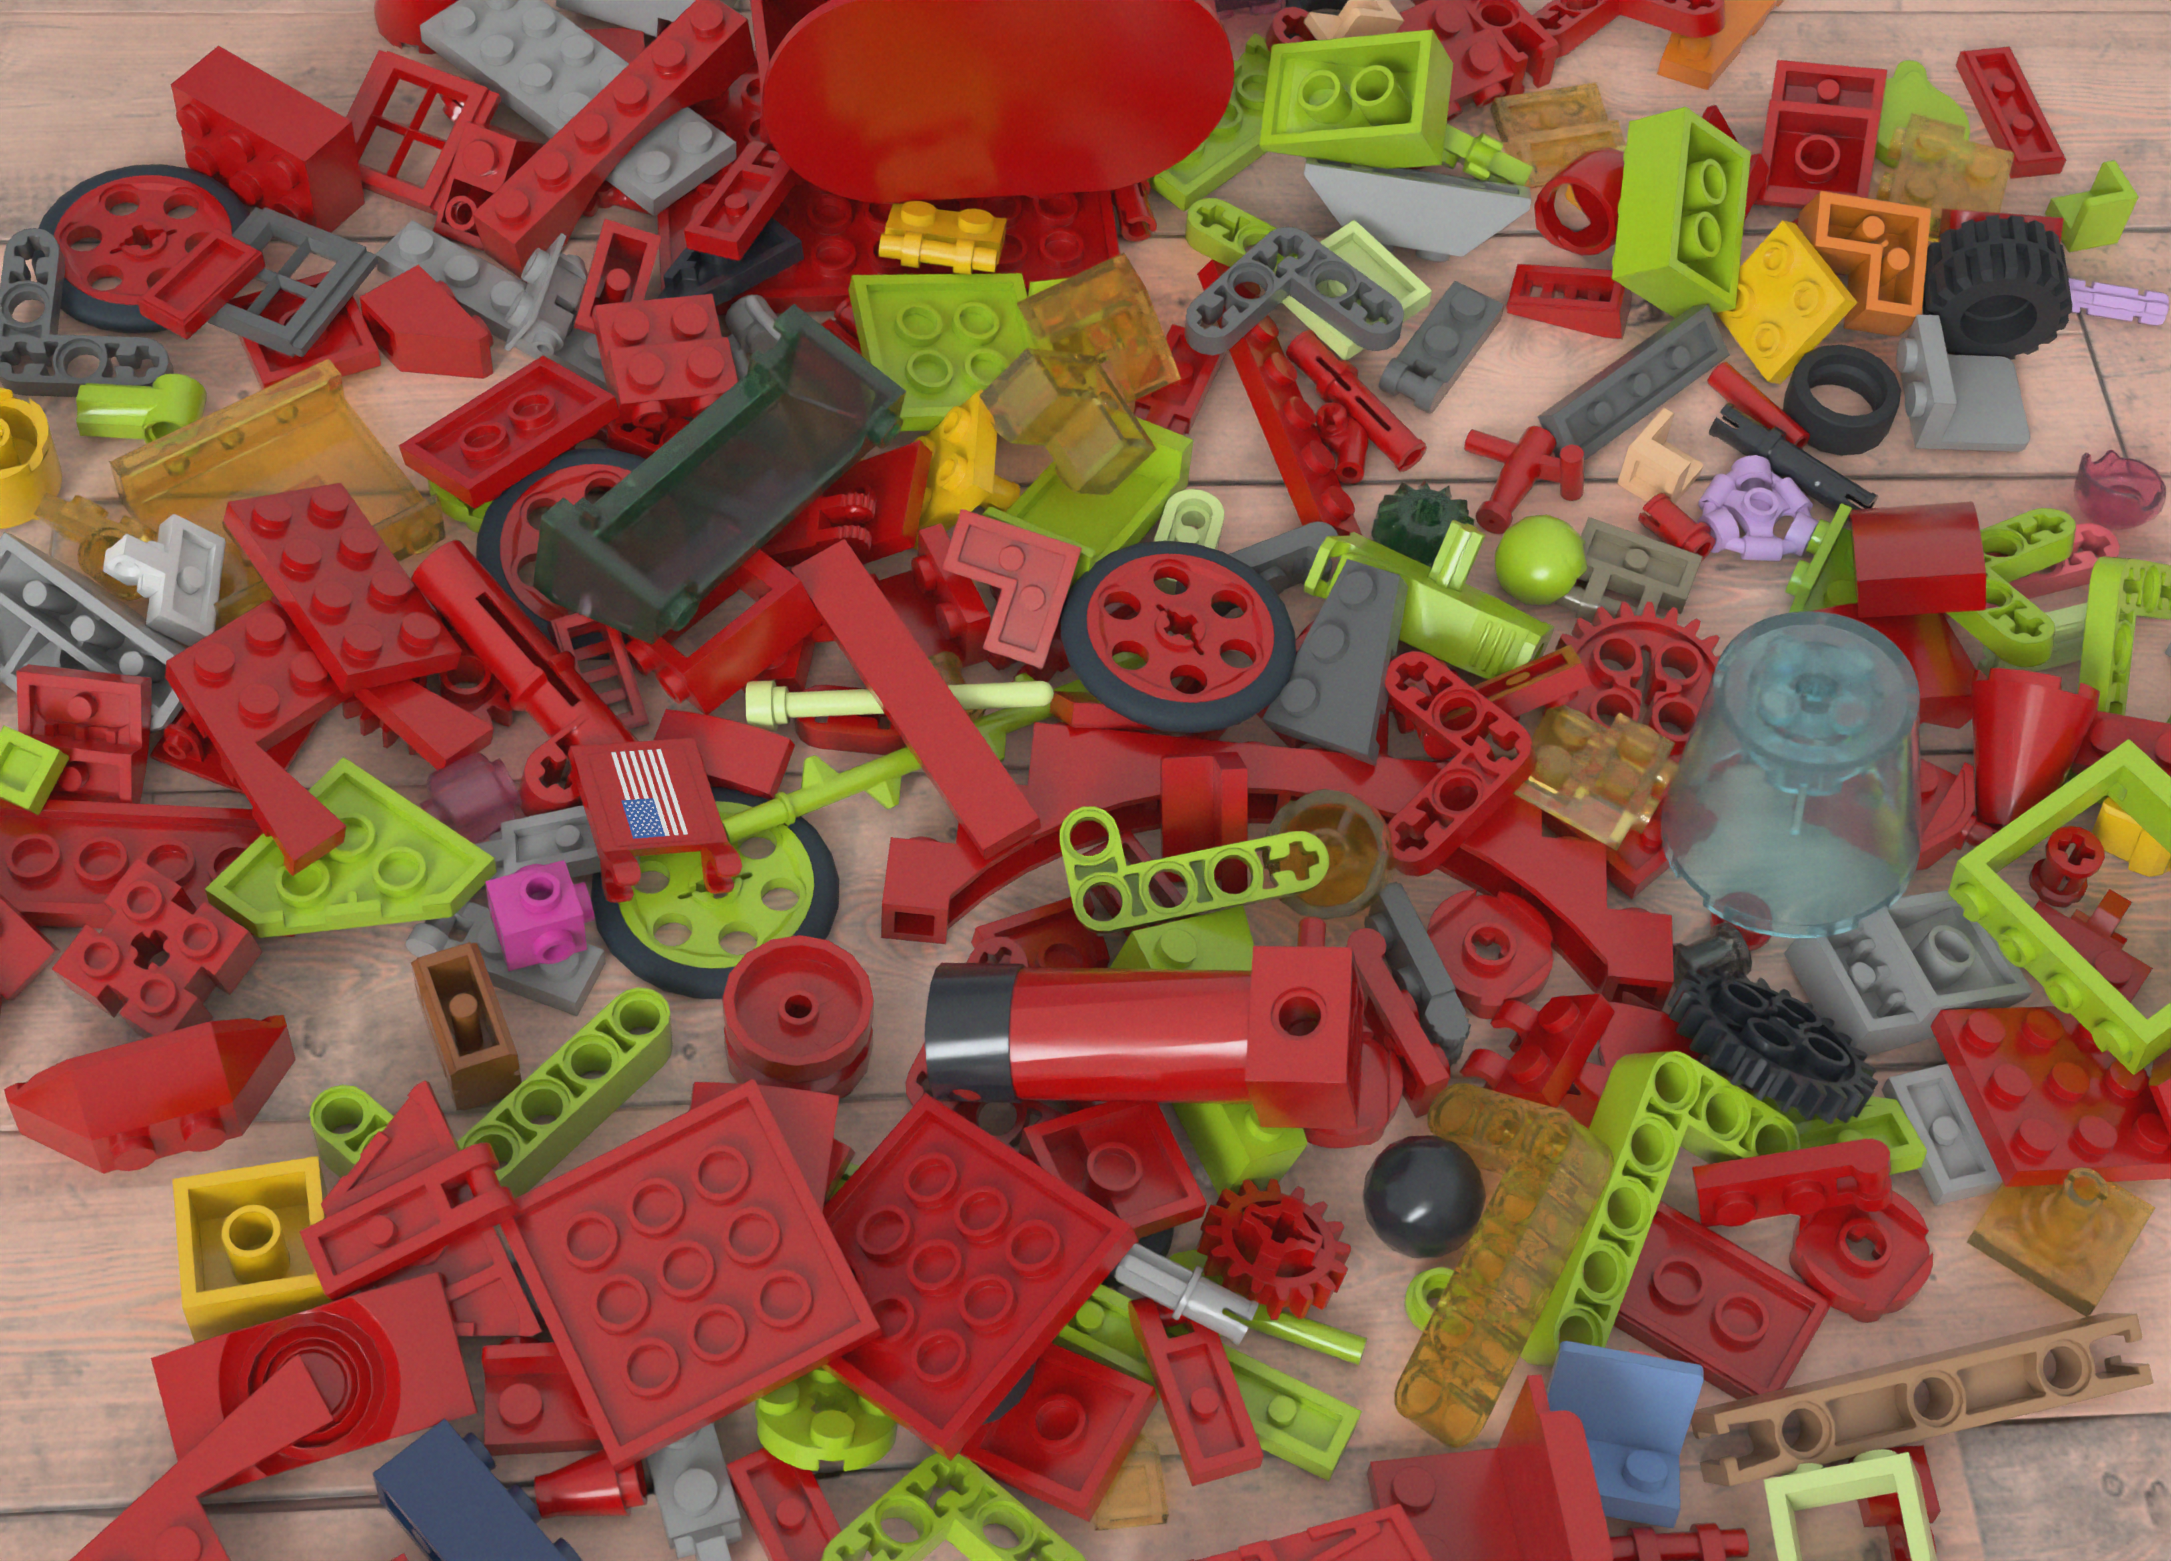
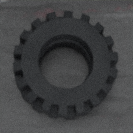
M1999 215L1986 216V220L1975 222L1972 219L1961 223V228L1957 230L1948 229L1940 235L1941 242H1931L1928 246L1922 305L1923 315H1939L1947 353L1955 352V355L2001 356L2012 360L2016 359V355L2022 353L2029 355L2038 351V345L2051 343L2057 338V331L2065 329L2068 324V314L2072 313V299L2063 244L2059 243V237L2053 230L2045 231L2044 224L2036 220L2026 223L2024 222V217L2011 215L2008 219H1999Z

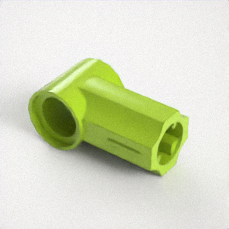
M176 373L157 377L152 387L86 383L85 385H80L77 394L76 424L80 436L144 439L145 443L152 449L161 453L171 455L186 454L191 452L197 445L207 392L204 386L197 380Z

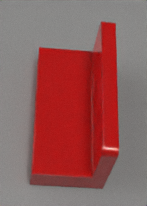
M1238 752L1169 754L1161 757V859L1248 841V768ZM1238 859L1221 861L1214 870L1216 885L1228 894H1240L1248 889V866ZM1164 872L1171 882H1184L1178 874Z

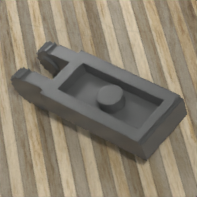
M1396 881L1377 887L1369 914L1365 917L1364 926L1365 928L1376 930L1384 937L1386 942L1384 956L1393 971L1392 977L1400 990H1407L1413 997L1419 1012L1421 1028L1431 1044L1437 1043L1443 1049L1451 1067L1453 1063L1457 1064L1458 1059L1461 1058L1465 1039H1468L1471 1024L1468 1023L1469 1018L1465 1017L1466 1011L1455 992L1456 988L1402 884H1398Z

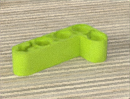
M1081 807L1076 809L1064 819L1060 829V845L1074 912L1078 921L1087 930L1097 934H1110L1237 906H1246L1303 894L1316 887L1325 877L1329 868V854L1324 843L1317 836L1305 831H1292L1126 866L1119 829L1114 818L1105 810L1097 807ZM1095 821L1100 823L1109 835L1106 848L1095 856L1079 854L1071 845L1070 836L1072 831L1082 822ZM1290 846H1298L1303 856L1313 855L1315 864L1305 871V880H1297L1292 870H1285L1271 874L1270 880L1275 888H1262L1263 866L1255 852L1266 850L1268 852L1267 864L1285 860L1290 854ZM1226 859L1243 861L1251 873L1249 888L1240 894L1223 892L1214 880L1215 867ZM1162 872L1178 874L1184 880L1187 887L1185 900L1173 908H1164L1157 905L1149 894L1150 881ZM1098 885H1108L1114 888L1122 899L1120 913L1109 921L1094 920L1084 909L1086 894Z

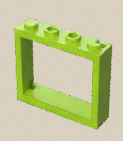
M2128 739L1957 860L1948 894L1964 909L1962 916L1971 922H1978L1998 942L2001 952L2009 962L2017 967H2024L2044 987L2047 997L2057 1009L2067 1014L2071 1013L2092 1034L2095 1044L2102 1053L2108 1050L2135 1075L2171 1048V1002L2146 1019L1996 874L2106 795L2116 802L2171 854V777Z

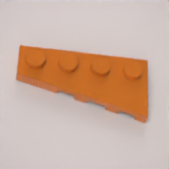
M1725 0V27L1722 31L1705 38H1692L1672 32L1662 55L1657 75L1709 90L1740 53L1743 43L1750 35L1754 36L1764 25L1766 16L1775 6L1779 7L1784 0Z

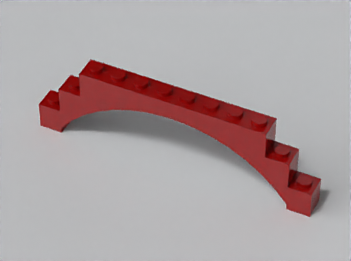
M1034 722L1028 785H1016L1039 816L1041 828L987 860L982 857L959 821L956 844L938 842L933 838L923 836L910 839L890 837L882 899L881 938L946 945L948 929L983 900L1024 874L1063 857L1060 845L1061 826L1064 819L1072 811L1081 807H1097L1105 810L1114 818L1119 834L1128 829L1133 834L1161 829L1160 759L1163 755L1238 752L1248 768V824H1275L1332 833L1385 848L1383 841L1384 831L1391 819L1450 761L1436 760L1428 762L1398 759L1386 754H1378L1377 764L1374 766L1359 761L1347 754L1331 752L1318 747L1298 749L1268 746L1258 741L1238 743L1208 740L1196 735H1182L1178 737L1141 733L1134 729L1076 728L1064 722L1054 724ZM1533 772L1437 870L1472 889H1478V892L1483 895L1497 897L1499 891L1515 894L1532 904L1544 916L1550 926L1553 936L1551 948L1562 956L1595 994L1601 993L1608 1002L1622 1003L1623 991H1627L1662 1010L1674 983L1672 915L1650 913L1645 909L1637 907L1621 910L1607 908L1606 843L1584 841L1574 836L1542 837V773ZM1469 786L1456 787L1445 796L1443 805L1451 811L1465 810L1473 805L1477 799L1478 792ZM1433 812L1428 815L1431 824L1437 821L1441 829H1446ZM1085 821L1078 824L1070 836L1071 845L1076 851L1109 840L1106 829L1095 821ZM1409 836L1403 841L1405 849L1413 846L1422 850L1427 846L1424 837L1416 840Z

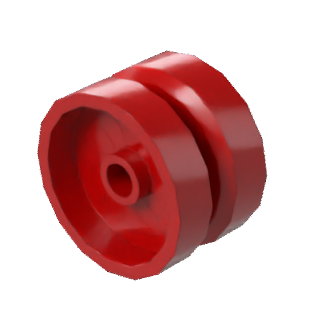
M802 935L771 939L744 955L729 973L722 998L725 1023L724 1046L729 1072L737 1083L743 1084L754 1078L757 1085L837 1095L839 1100L849 1095L867 1073L873 1048L872 1022L874 999L868 974L851 953L831 941Z

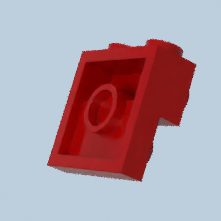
M1428 0L1399 12L1404 21L1396 33L1433 30L1453 62L1447 123L1463 112L1462 107L1474 102L1478 109L1495 102L1506 93L1503 86L1515 74L1490 28L1478 32L1461 0Z
M712 294L594 306L592 319L607 391L615 396L621 415L614 419L615 425L633 423L636 427L647 428L660 425L670 418L691 416L697 421H711L724 416L728 412H733L740 388L729 339L721 335Z
M1108 1101L1023 1128L1018 1153L1130 1224L1138 1241L1139 1238L1204 1216L1207 1202L1157 1102Z

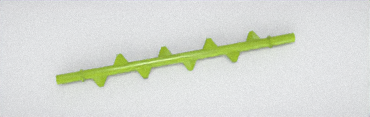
M1121 652L1112 657L1116 664L1128 670L1140 669L1146 665L1140 656L1131 652ZM1027 673L1014 677V682L1035 681ZM1080 679L1053 689V691L1089 692ZM1049 703L1048 705L1038 707L1004 708L972 722L1000 762H1003L1005 759L1006 734L1032 725L1034 722L1052 717L1053 714L1049 713ZM906 744L905 748L841 773L836 772L818 756L813 755L804 759L801 789L788 794L784 792L776 793L775 799L721 821L728 842L732 844L783 823L787 826L794 824L795 818L863 791L888 810L899 805L902 776L922 767Z

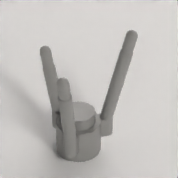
M747 295L731 305L725 320L726 325L732 332L728 339L746 405L761 413L746 354L749 352L756 356H766L774 352L780 344L790 349L792 343L797 341V339L790 333L783 321L778 319L762 296Z

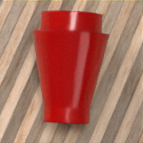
M601 1449L553 1472L537 1475L534 1478L536 1502L543 1520L555 1517L630 1516L631 1508L647 1505L648 1502L647 1484L642 1460L617 1472L613 1468L605 1449Z

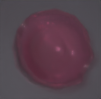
M2108 450L2103 457L2095 462H2091L2092 456L2086 452L2082 455L2074 485V498L2081 512L2093 523L2105 528L2126 530L2155 519L2162 511L2166 500V485L2158 470L2140 460L2119 457L2114 450Z

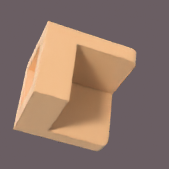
M1348 0L1338 16L1310 12L1304 23L1316 40L1396 33L1404 20L1389 0Z
M1665 407L1628 447L1617 484L1646 502L1659 493H1665L1675 504L1700 476L1703 464L1666 442L1675 413Z

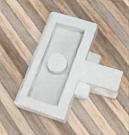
M173 514L160 524L157 542L148 541L146 543L129 534H125L121 540L106 550L103 571L127 586L137 585V592L144 598H149L146 619L147 627L188 646H192L215 632L226 544L225 538Z

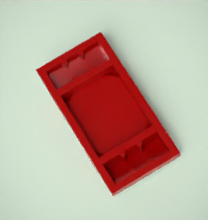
M434 1272L348 1296L303 1312L222 1334L151 1358L177 1461L184 1457L283 1365L298 1354L335 1421L198 1498L431 1428L443 1419L450 1422L479 1413L440 1272Z

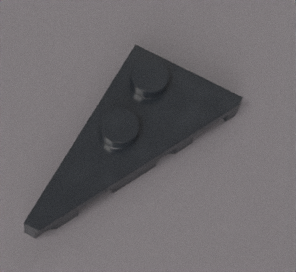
M771 217L740 261L690 250L686 247L663 275L665 288L656 299L712 294L716 307L803 260L802 241Z

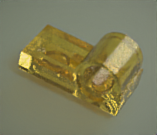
M46 493L34 515L65 539L79 544L77 558L81 569L119 599L131 601L142 598L143 596L137 592V585L127 586L103 571L105 553L108 548H111L121 540L125 534H129L147 543L148 541L155 540L157 532L142 522L123 515L119 523L107 518L109 515L108 511L82 496L75 495L70 503Z

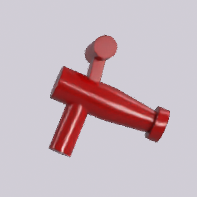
M1530 426L1525 429L1518 443L1474 429L1470 430L1464 446L1466 452L1505 464L1499 474L1489 501L1483 502L1476 512L1475 517L1478 524L1490 533L1504 534L1512 523V512L1529 493L1538 478L1560 483V494L1563 499L1567 501L1580 499L1584 493L1583 449L1577 445H1567L1561 449L1560 458L1552 457L1551 455L1557 444L1556 439L1548 430L1538 426Z

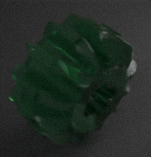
M1425 479L1418 487V490H1415L1401 482L1394 495H1384L1383 500L1379 503L1376 519H1374L1371 536L1373 541L1432 568L1451 521L1456 520L1462 524L1468 523L1474 526L1475 519L1468 516L1467 500H1451L1450 486L1440 491L1431 490Z

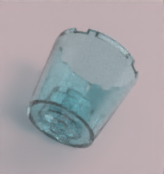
M1815 611L1784 613L1763 619L1741 631L1722 652L1665 794L1660 828L1663 849L1672 871L1677 879L1682 876L1704 898L1703 906L1732 924L1760 934L1784 938H1818L1858 928L1859 920L1877 912L1884 906L1889 909L1906 891L1916 871L1922 845L1920 692L1915 672L1906 656L1890 639L1876 629L1852 618L1832 613Z

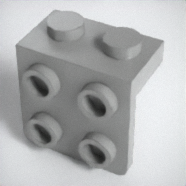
M1916 315L1908 337L1901 338L1899 341L1896 356L1897 368L1901 373L1905 394L1906 414L1910 419L1915 448L2023 451L2030 440V433L2014 363L2009 358L2001 356L1947 355L1939 315Z

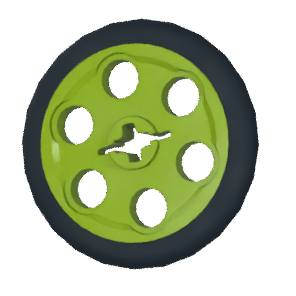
M711 787L721 820L770 801L733 789ZM802 816L795 818V823L789 826L783 823L731 844L740 856L742 869L740 875L732 877L734 882L733 891L715 899L713 893L705 891L700 851L640 856L639 867L641 874L647 871L662 873L668 878V885L657 893L640 892L634 886H631L634 892L632 901L613 903L605 898L601 872L593 873L591 903L596 927L610 952L637 977L663 991L697 999H722L729 973L745 955L730 954L723 950L720 946V941L726 935L738 931L750 934L757 941L753 949L771 939L797 935L824 940L827 938L839 908V877L832 853L818 831ZM755 837L765 838L775 845L774 852L762 859H751L745 856L739 848L742 843ZM776 888H784L795 893L799 900L790 909L776 911L767 907L762 899L769 891ZM669 923H680L686 926L692 933L687 941L676 946H666L660 943L654 935L660 927Z

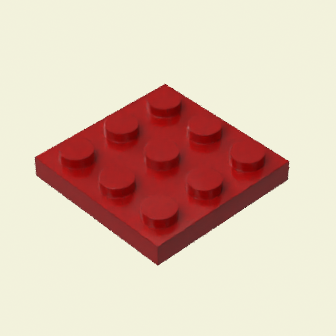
M2055 1006L1940 1010L1930 1027L2005 1187L2171 1179V1136L2149 1088L2150 1078L2145 1068L2133 1075L2108 1050L2102 1053L2095 1044L2092 1034L2071 1013H2064Z

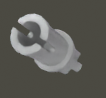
M1135 1243L1122 1258L1115 1272V1279L1119 1283L1174 1310L1171 1318L1178 1321L1182 1314L1227 1337L1236 1345L1240 1344L1248 1327L1225 1316L1222 1310L1226 1309L1247 1321H1252L1259 1305L1258 1302L1250 1301L1201 1276L1203 1268L1196 1266L1194 1271H1191L1138 1243Z

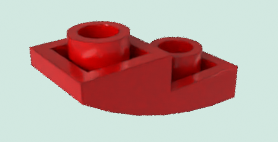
M672 709L665 710L653 739L694 738L708 781L713 787L733 789L768 800L775 799V794L778 793L795 748V744L790 738L758 727L720 717Z

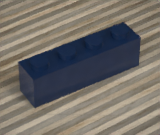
M443 1419L372 1473L381 1504L429 1561H582L577 1552L565 1539L560 1537L552 1543L536 1525L541 1520V1515L532 1500L518 1485L514 1484L506 1490L491 1471L496 1468V1464L483 1443L471 1432L461 1437L446 1419Z

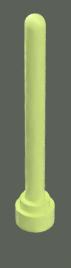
M774 680L749 681L746 686L747 724L767 731H777L778 725L789 724L790 718L885 714L868 689L789 692L787 686L776 687ZM1045 681L947 685L964 710L1045 706L1052 701L1054 696L1052 686Z

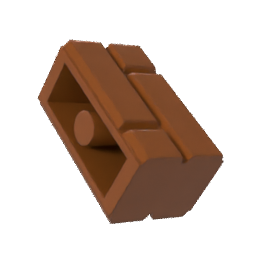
M468 942L418 957L411 962L417 998L444 1076L447 1078L456 1110L465 1111L505 1098L522 1083L518 1054L478 943Z

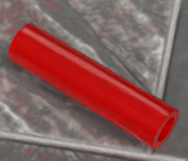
M1728 362L1721 363L1712 371L1707 383L1728 402L1735 405V408L1770 430L1775 426L1786 432L1785 439L1802 449L1807 444L1810 434Z

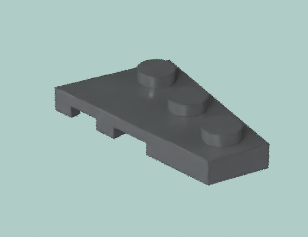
M1347 559L1296 655L1288 683L1270 704L1263 717V720L1271 730L1334 752L1347 754L1359 761L1376 766L1380 747L1376 741L1380 714L1386 713L1389 697L1385 688V679L1390 658L1396 655L1408 591V586L1400 575Z

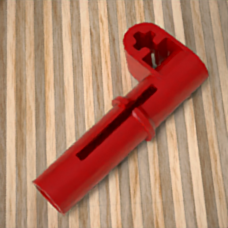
M455 539L447 542L420 563L411 577L412 583L510 692L509 705L515 711H526L550 738L536 748L527 758L517 792L519 807L524 815L529 817L582 806L583 803L573 770L568 774L564 790L557 784L561 780L567 758L569 759L568 751L570 746L635 742L639 740L575 670L576 661L574 655L570 651L560 653L460 540ZM542 781H544L547 785H549V787L546 788V787L542 784Z

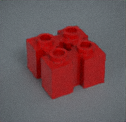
M137 858L103 901L114 916L100 933L86 924L52 967V970L72 991L113 1018L119 1012L137 1034L143 1038H149L211 1021L213 1016L203 1003L215 987L231 995L263 951L247 929L206 902H203L197 910L180 885ZM163 951L168 953L169 958L162 966H157L153 961L148 965L151 958Z

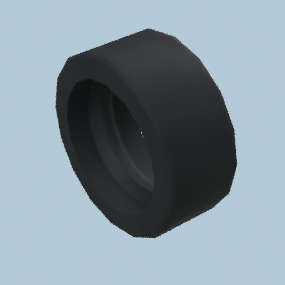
M1842 344L1821 346L1806 353L1795 366L1785 392L1783 411L1810 434L1807 444L1815 449L1840 456L1862 454L1877 447L1888 434L1899 408L1901 388L1895 373L1888 365L1868 351ZM1831 384L1849 388L1860 394L1871 405L1873 412L1867 415L1855 416L1836 413L1823 406L1812 395L1810 389L1819 385Z

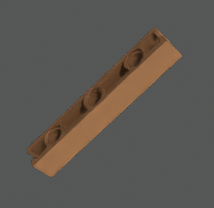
M2129 1313L2096 1314L1694 1410L1690 1422L1696 1439L1710 1437V1434L1720 1435L1730 1432L1729 1425L1748 1422L1749 1436L1754 1445L1752 1453L1736 1459L1730 1455L1719 1458V1460L1710 1459L1700 1462L1704 1482L1731 1487L1796 1471L1799 1464H1825L1858 1456L1867 1451L1883 1450L2154 1384L2149 1364L2122 1362L2121 1355L2105 1358L2106 1371L2095 1373V1361L2089 1348L2091 1342L2110 1335L2124 1336L2126 1343L2141 1340L2142 1332L2138 1315ZM2049 1351L2053 1354L2056 1361V1372L2050 1382L2047 1381L2043 1372V1362ZM1921 1381L1926 1384L1929 1391V1403L1922 1414L1917 1411L1914 1404V1392ZM1793 1411L1800 1421V1434L1797 1441L1792 1446H1789L1783 1437L1782 1425L1787 1415Z

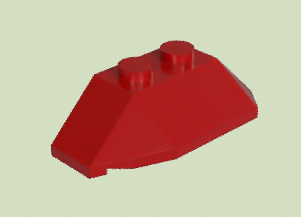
M284 1015L268 1016L262 1019V1021L251 1018L218 1020L69 1058L35 1074L27 1082L15 1083L5 1088L4 1091L6 1101L21 1135L103 1174L115 1170L134 1171L149 1166L159 1158L188 1150L193 1152L212 1150L223 1144L225 1140L243 1136L296 1059Z

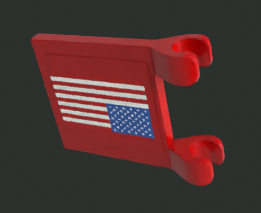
M694 738L570 746L568 757L600 859L602 886L607 901L613 903L632 901L634 892L631 886L639 884L641 877L640 867L635 857L697 851L701 853L703 879L707 891L714 894L733 891L734 882L732 877L740 875L742 869L741 859L736 849L728 842Z

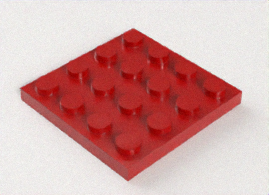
M754 1078L515 1198L519 1207L518 1212L507 1221L500 1223L606 1454L617 1472L883 1335Z
M925 1093L823 1207L822 1214L883 1335L821 1366V1368L951 1461L1138 1241V1238L1130 1224Z

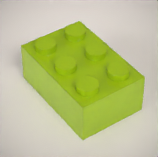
M1686 106L1629 121L1627 145L1623 156L1624 172L1621 199L1618 203L1619 218L1616 245L1612 257V279L1675 319L1692 306L1709 305L1712 313L1735 309L1751 152Z

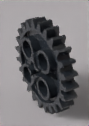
M1701 965L1696 972L1692 970L1687 971L1668 1003V1006L1672 1008L1669 1018L1679 1023L1675 1030L1677 1034L1693 1040L1689 1046L1691 1051L1708 1055L1711 1060L1707 1066L1711 1069L1724 1070L1730 1077L1731 1084L1734 1086L1742 1085L1752 1090L1755 1098L1760 1101L1765 1096L1774 1099L1777 1106L1783 1112L1787 1113L1790 1106H1792L1806 1120L1811 1121L1816 1113L1828 1124H1832L1835 1118L1848 1123L1852 1116L1857 1118L1878 1084V1081L1872 1077L1876 1069L1864 1062L1868 1055L1859 1049L1849 1046L1852 1039L1847 1034L1836 1032L1832 1029L1835 1021L1830 1018H1820L1813 1010V1005L1803 1003L1791 997L1790 992L1786 989H1782L1779 993L1771 990L1763 978L1759 977L1757 982L1754 983L1740 970L1736 969L1731 976L1720 966L1715 965L1711 972Z

